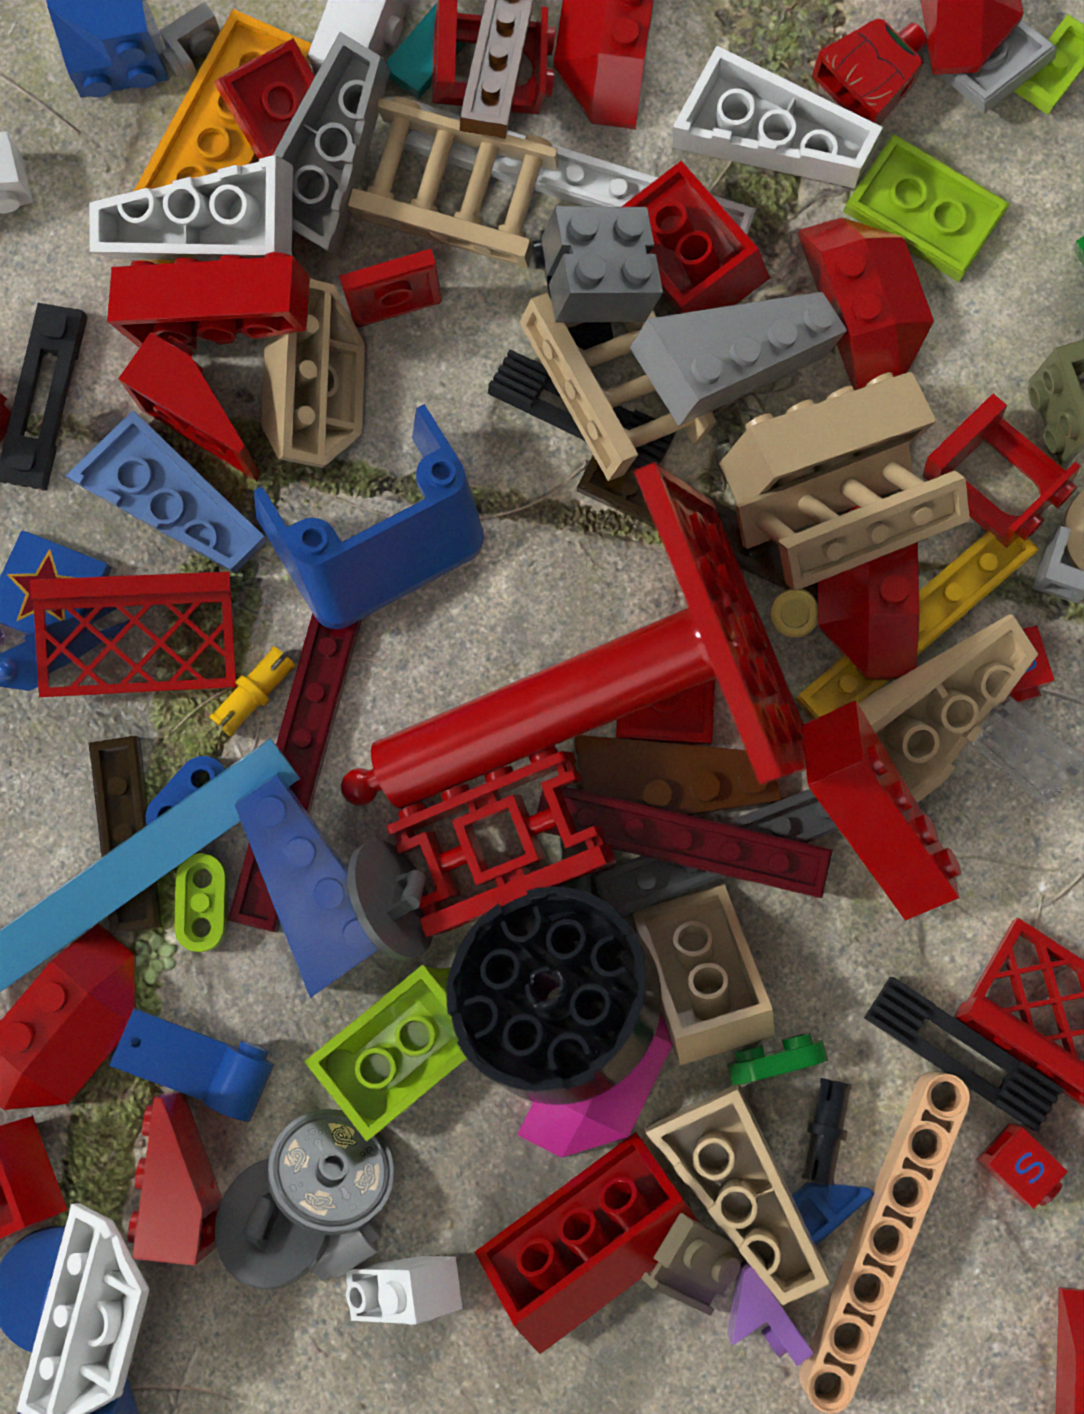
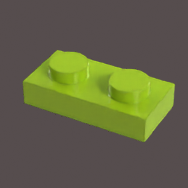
M1067 14L1048 39L1056 47V58L1013 91L1047 115L1051 113L1084 70V24Z

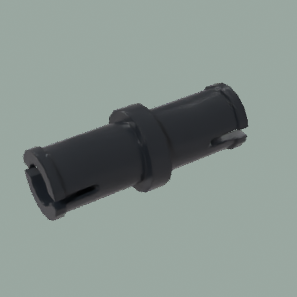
M820 1078L821 1084L813 1123L808 1122L806 1132L811 1133L802 1178L834 1186L841 1140L846 1141L848 1131L843 1130L852 1085Z

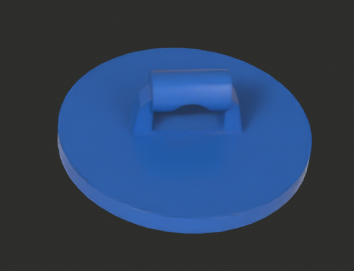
M66 1225L49 1226L29 1233L17 1241L0 1262V1328L13 1343L31 1353Z

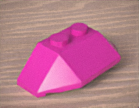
M660 1013L658 1026L647 1052L632 1072L620 1083L594 1098L573 1104L550 1105L532 1102L517 1135L561 1158L629 1137L673 1045L662 1014Z

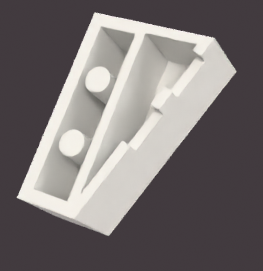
M328 0L308 53L314 75L316 76L339 32L375 52L384 60L383 57L389 45L395 46L401 36L403 17L408 7L414 8L418 0Z

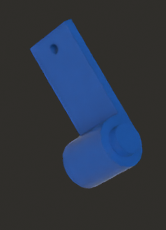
M134 1008L109 1066L202 1100L207 1107L228 1117L250 1122L274 1064L266 1059L269 1051L258 1045L241 1041L239 1047H235Z

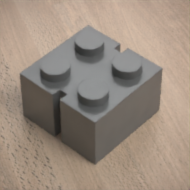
M555 206L541 237L547 276H553L549 283L555 323L646 322L663 294L656 254H650L654 247L647 207Z

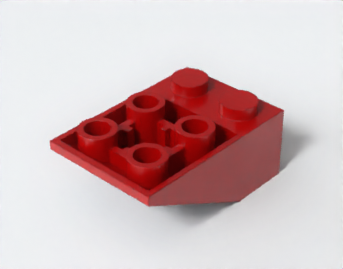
M173 1091L154 1097L153 1105H147L144 1112L142 1135L149 1138L146 1158H140L136 1169L135 1188L141 1190L139 1211L134 1210L132 1212L127 1238L129 1243H134L132 1259L196 1265L216 1249L215 1222L222 1195L187 1097L181 1092Z

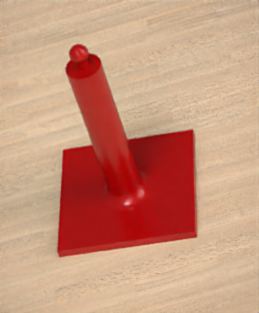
M655 462L634 471L688 607L373 742L370 751L373 768L370 770L355 768L344 775L340 784L341 794L344 799L352 805L364 806L372 802L378 792L383 791L394 806L402 809L714 679H718L759 784L805 771L804 722L714 501Z

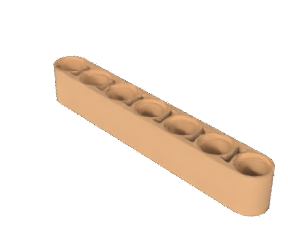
M938 1071L927 1072L921 1076L914 1086L872 1190L874 1195L868 1200L809 1346L813 1355L806 1359L801 1366L799 1375L801 1386L813 1406L821 1412L828 1414L839 1413L847 1408L854 1396L969 1107V1090L964 1081L957 1076ZM940 1082H946L951 1088V1101L944 1108L937 1109L932 1103L931 1093L935 1085ZM928 1129L933 1137L932 1148L928 1153L917 1156L912 1147L913 1137L918 1131ZM902 1177H911L915 1187L913 1195L906 1202H896L893 1197L894 1184ZM883 1225H892L896 1234L895 1241L887 1249H876L873 1242L875 1232ZM867 1273L874 1274L877 1283L873 1293L868 1297L861 1298L855 1296L854 1284L857 1278ZM848 1322L857 1325V1335L853 1342L844 1346L835 1344L834 1334L840 1325ZM825 1372H833L838 1375L837 1386L833 1391L827 1394H820L814 1391V1384L819 1375Z

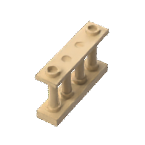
M394 97V100L390 101L379 98L376 107L383 121L390 123L391 126L373 186H368L367 191L352 188L347 206L356 219L528 268L533 250L531 240L525 238L526 233L522 231L540 168L558 170L560 162L557 148L552 147V143L549 140L536 135H526L525 139L507 134L505 139L460 131L459 120L421 110L420 105L410 99ZM411 129L435 136L417 199H412L411 203L407 204L393 200L394 195L390 192L408 131ZM456 142L477 148L479 151L461 211L455 212L454 217L438 213V208L434 204L452 143ZM497 154L523 162L505 224L499 225L498 230L481 225L482 221L478 218Z
M548 293L530 299L519 323L608 481L626 473L638 456L637 447L681 429L685 430L691 443L696 445L704 439L717 421L713 416V411L681 426H678L670 413L631 430L623 428L613 408L654 392L656 389L645 374L605 390L599 386L590 368L632 352L629 347L645 322H623L629 333L583 350L577 347L568 328L584 322L555 323L552 300ZM653 310L647 319L656 318Z
M905 438L735 504L742 545L749 549L771 539L775 541L780 549L785 583L794 591L970 521L965 477L956 471H952L927 482L923 481L913 474L909 441ZM898 489L903 490L884 499L880 497ZM856 505L861 507L844 515H837V513L850 509ZM814 522L818 524L798 533L793 532Z

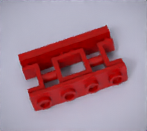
M556 746L541 750L528 757L531 764L514 771L512 765L491 771L484 775L487 783L471 790L468 784L449 789L441 794L443 802L428 808L424 802L407 807L398 812L400 820L386 826L389 835H395L398 843L395 846L398 854L410 853L419 848L422 849L437 891L423 896L418 907L423 910L425 917L419 920L426 937L441 935L476 921L497 904L504 906L517 898L527 895V890L542 887H559L617 863L611 845L605 844L601 826H592L578 833L560 790L582 780L580 772L576 770L574 765L577 761L573 752H558ZM558 771V776L540 783L550 807L546 810L529 816L522 795L513 794L501 799L500 794ZM467 808L469 809L470 813L451 820L460 846L442 852L435 832H423L416 836L414 834V831ZM510 811L526 854L489 869L473 826ZM557 827L565 848H574L586 843L588 850L532 873L529 872L528 866L546 859L537 834ZM468 864L476 885H484L496 880L498 887L442 909L441 902L458 896L450 874L451 870Z

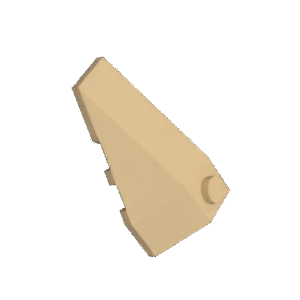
M1011 614L1005 616L880 688L859 703L860 708L903 781L908 786L916 803L948 779L956 768L952 763L968 741L974 743L983 731L979 727L996 703L1004 702L1037 657V651L1015 616Z

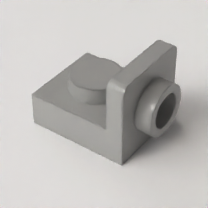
M205 2L159 31L166 50L161 52L164 61L175 77L183 74L190 85L197 75L192 59L207 55L220 33L216 17Z

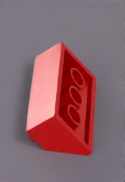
M635 1132L477 1249L475 1254L513 1326L539 1354H542L639 1281L645 1272L649 1273L655 1269L658 1261L654 1259V1256L680 1213L698 1222L699 1220L640 1136Z

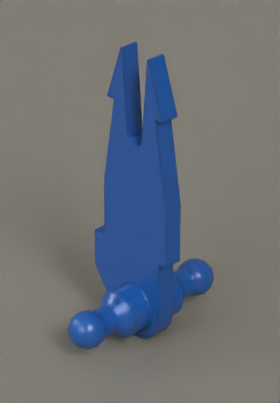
M103 608L90 623L92 624L117 608ZM89 613L83 614L82 616L86 618ZM72 617L48 625L47 631L62 644L81 622ZM130 620L100 632L107 638L111 636L113 640ZM86 627L67 649L77 658H80L103 641L95 634L88 633ZM35 632L23 637L25 642L0 653V687L31 691L38 687ZM47 639L49 658L57 647ZM62 653L50 665L49 673L73 661Z

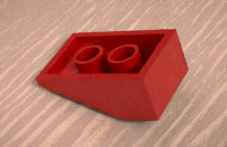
M682 160L621 206L647 207L654 247L650 254H656L663 290L662 295L677 314L736 305L770 279L759 248Z
M150 332L118 380L142 412L257 482L261 473L201 374L203 368L192 359L194 352L175 337L169 336L165 341Z
M34 1116L0 1125V1242L68 1211Z

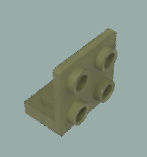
M1084 339L1056 347L1029 379L1028 396L1030 403L1036 411H1040L1045 424L1044 440L1046 446L1052 454H1056L1060 465L1070 462L1084 449V394L1082 392V389H1084Z

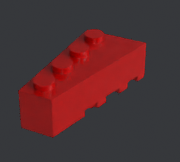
M270 252L264 258L247 259L237 255H224L215 261L178 258L175 260V263L155 264L150 261L137 260L133 261L130 266L111 267L107 322L139 348L150 332L165 341L169 336L175 337L193 350L196 349L197 340L201 339L213 341L218 345L234 343L236 333H243L250 338L259 339L307 331L310 275L293 256L282 252Z
M854 700L804 724L803 737L807 786L903 919L906 921L959 899L956 877L961 875V868L954 853L950 848L944 849L932 821L926 814L922 813L857 701Z

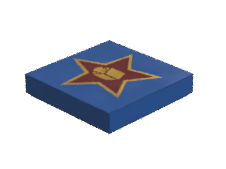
M21 530L0 576V624L27 635L35 632L33 600H31L30 580L107 577L112 567L107 563ZM93 608L75 610L80 615L91 612ZM46 610L47 626L74 617L67 610Z

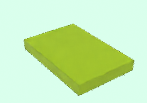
M893 133L846 203L843 212L862 224L904 237L911 254L960 282L1003 217L1010 203Z

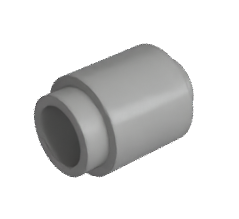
M375 1219L353 1232L330 1235L324 1253L312 1268L320 1280L324 1281L330 1276L337 1279L379 1251L377 1240L382 1237V1234Z

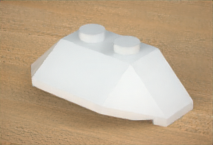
M80 1203L71 1204L17 1411L21 1414H89L122 1396L149 1288L113 1220Z

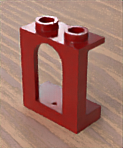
M438 0L436 7L431 103L463 106L468 82L455 81L456 42L476 44L483 16L457 12L458 0ZM545 6L541 7L537 22L530 21L524 54L532 64L533 73L527 83L516 88L512 112L538 115L544 98H551L554 70L547 69V55H552L555 27L548 26V7Z
M993 393L927 457L922 476L929 481L955 471L954 469L983 441L1000 453L1033 481L1038 488L1040 497L1021 516H1015L1000 510L968 481H966L969 516L987 532H991L995 539L1003 546L1008 548L1018 537L1026 541L1036 532L1045 520L1040 515L1051 504L1058 509L1071 497L1077 489V486L1072 482L1081 466L1075 461L1065 471L1003 419L1007 404Z

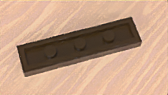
M136 735L89 742L101 858L147 826L146 811L148 799L141 739ZM157 881L108 915L110 934L115 935L162 927Z

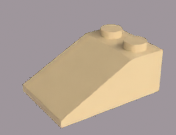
M725 884L649 906L632 913L638 935L649 948L659 972L662 996L661 1010L680 1065L775 1036L773 1008Z

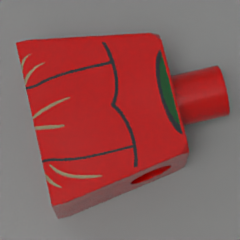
M876 18L818 52L812 77L839 106L880 126L915 84L923 65L922 59L917 52L927 45L926 34L918 24L913 22L896 33L884 19Z

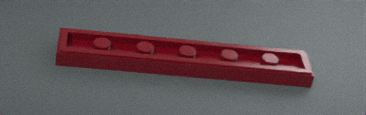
M564 787L560 789L577 833L592 826H601L605 844H610L614 850L815 898H823L833 852L831 849L574 788ZM543 789L537 813L550 808ZM557 827L542 832L561 837Z

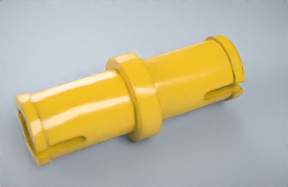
M272 646L268 654L247 677L241 675L235 682L238 687L213 714L209 715V718L219 726L231 712L234 713L233 717L222 728L230 737L235 735V732L259 705L264 708L270 702L268 695L291 670L295 669L296 665L287 656L275 670H271L283 654L277 647Z

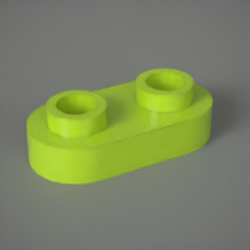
M199 853L192 855L182 862L176 873L174 931L178 942L185 949L192 952H209L223 942L227 933L228 872L225 865L218 858ZM203 870H208L212 875V881L206 888H200L197 884V876ZM205 918L209 921L211 929L207 936L200 937L195 931V926L199 920Z

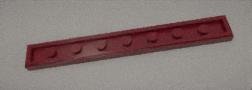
M313 613L311 615L276 746L300 778L289 787L308 814L311 810L362 619L346 628L331 629L319 623ZM249 843L227 921L277 933L280 920Z

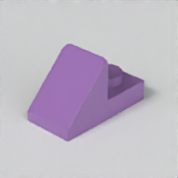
M744 1259L736 1278L727 1336L731 1344L735 1345L767 1322L769 1325L761 1330L777 1356L780 1358L788 1352L796 1366L800 1365L812 1356L813 1352L773 1293L747 1260Z

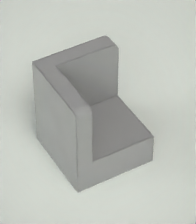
M1060 526L1047 539L1032 589L1077 604L1084 599V571L1074 568L1069 562L1064 549L1071 529Z

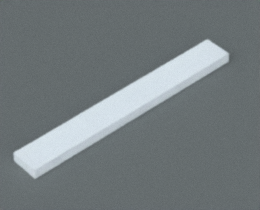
M414 101L420 105L421 110L460 121V115ZM409 129L403 149L429 157L435 136ZM509 130L507 132L508 135H512L522 139H525L526 137L524 135ZM453 142L447 163L473 171L479 149ZM552 144V147L558 150L560 162L558 170L554 171L541 167L534 191L583 207H621L658 178ZM497 154L490 177L516 185L523 162ZM712 195L748 235L756 209Z

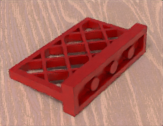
M229 571L30 580L31 600H33L39 698L236 687L231 578ZM201 603H222L223 622L209 637L188 619ZM192 604L184 614L173 606ZM166 605L179 617L177 622L161 639L139 621L152 606ZM143 606L135 616L124 608ZM116 607L130 621L110 641L90 622L103 608ZM94 608L86 618L75 610ZM46 610H67L81 622L62 644L47 631ZM184 622L205 640L187 662L165 644ZM135 625L156 642L154 647L138 664L116 646ZM86 627L107 645L89 666L67 649ZM222 631L224 634V650L214 642ZM47 639L57 647L49 658ZM211 645L225 658L226 678L205 679L191 665ZM162 647L182 667L169 681L157 682L142 668ZM112 650L133 668L119 684H107L93 671ZM62 653L83 670L70 686L50 687L49 667ZM186 670L198 679L177 681ZM137 673L148 681L129 683ZM88 675L99 684L79 686Z
M1018 917L1010 924L969 998L960 1004L953 1017L1063 1088V1094L1084 1107V1061L1078 1058L1072 1037L1084 1035V1029L1070 1031L1062 1002L1084 998V960ZM1019 935L1035 945L1040 964L1023 968L1017 967L1012 948ZM1049 955L1054 957L1058 961L1050 962ZM1005 962L1008 971L999 972ZM1067 966L1075 971L1082 992L1060 996L1052 968ZM1042 970L1050 999L1028 1003L1020 975ZM1009 977L1017 1005L1002 1008L985 995L994 980ZM1052 1005L1059 1034L1044 1036L1035 1030L1030 1009ZM1019 1011L1021 1020L1011 1013ZM1061 1039L1063 1047L1053 1041Z

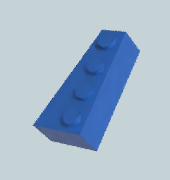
M277 772L238 799L235 807L303 982L311 998L375 953L379 948L367 936L354 912L348 890L347 867L281 774Z

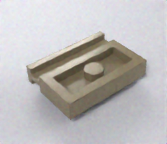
M680 1213L654 1256L658 1264L652 1274L645 1272L641 1279L654 1290L711 1316L714 1308L710 1306V1303L716 1293L723 1296L729 1284L736 1279L744 1257L730 1238Z

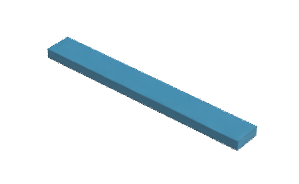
M269 738L1 928L0 992L241 820L235 807L238 799L277 772L281 774L288 786L299 780L298 774L273 740Z

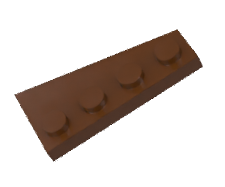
M587 735L574 737L578 767L582 777V791L688 816L775 803L781 800L777 779L759 784L746 750Z

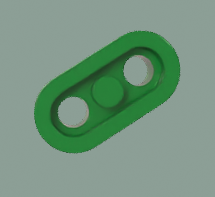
M804 1033L782 1039L783 1049L764 1053L763 1045L734 1052L736 1061L727 1064L731 1084L749 1083L826 1062L828 1057L823 1040L813 1041L811 1033Z

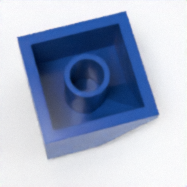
M46 0L68 75L80 97H103L112 91L132 87L139 89L149 88L155 83L169 80L166 63L161 55L163 47L160 32L147 0Z

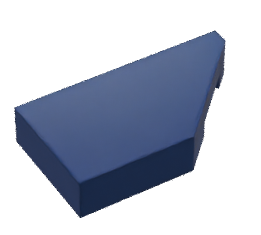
M807 1181L792 1194V1197L817 1246L867 1202L874 1193L870 1188L842 1184H834L832 1186Z

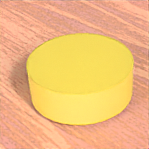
M788 589L780 593L775 599L771 610V618L775 628L783 635L794 638L810 633L818 623V602L815 597L804 589L797 591Z

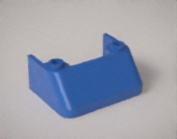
M425 404L416 408L412 440L423 456L417 467L416 483L425 499L341 542L333 527L319 518L302 519L287 527L263 486L254 490L257 521L315 618L327 628L342 629L352 625L471 561L481 550L484 541V530L465 470Z

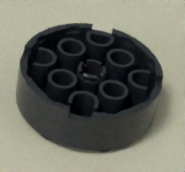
M535 888L527 890V895L517 898L504 906L497 904L484 914L467 933L456 952L448 976L446 990L447 1014L451 1016L458 1039L457 1044L461 1051L488 1078L509 1092L532 1102L550 1105L573 1104L594 1098L610 1090L629 1075L641 1061L654 1038L659 1022L662 1001L660 977L655 960L643 939L610 904L595 895L575 888ZM555 988H559L561 991L560 995L556 994L551 1000L547 1001L550 992Z

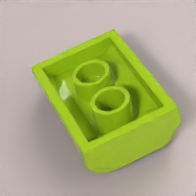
M421 965L304 1061L366 1141L370 1140L467 1059L457 1044L458 1039L454 1031L452 1019L447 1014L446 990L451 967L433 968Z

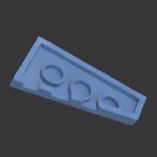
M134 411L129 413L66 475L71 482L233 574L268 541L257 528Z

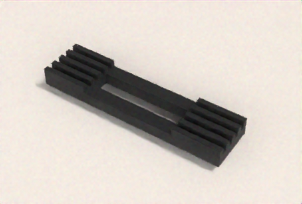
M44 303L37 304L1 453V483L7 484L8 482L11 485L17 486L19 484L22 487L30 486L33 489L40 488L47 491L57 450L55 445L72 371L75 360H78L88 318L83 310ZM48 353H51L53 356H57V361L38 439L25 437L44 354L48 355Z
M510 349L502 365L499 366L498 373H495L493 381L491 380L489 383L488 394L585 441L570 413L539 399L543 389L561 398L545 367ZM621 406L613 408L622 427L628 430L655 420V418L636 409L632 412ZM676 432L637 447L638 456L632 464L643 468L655 462L660 466L674 440Z
M889 977L864 1019L945 1073L960 1078L968 1088L1033 1131L1039 1132L1041 1123H1044L1047 1119L1045 1116L1053 1109L1051 1106L1053 1103L1056 1104L1058 1095L1064 1091L1063 1088L964 1025L895 977ZM928 1019L1008 1072L1000 1087H995L918 1036L917 1031L924 1025V1020Z

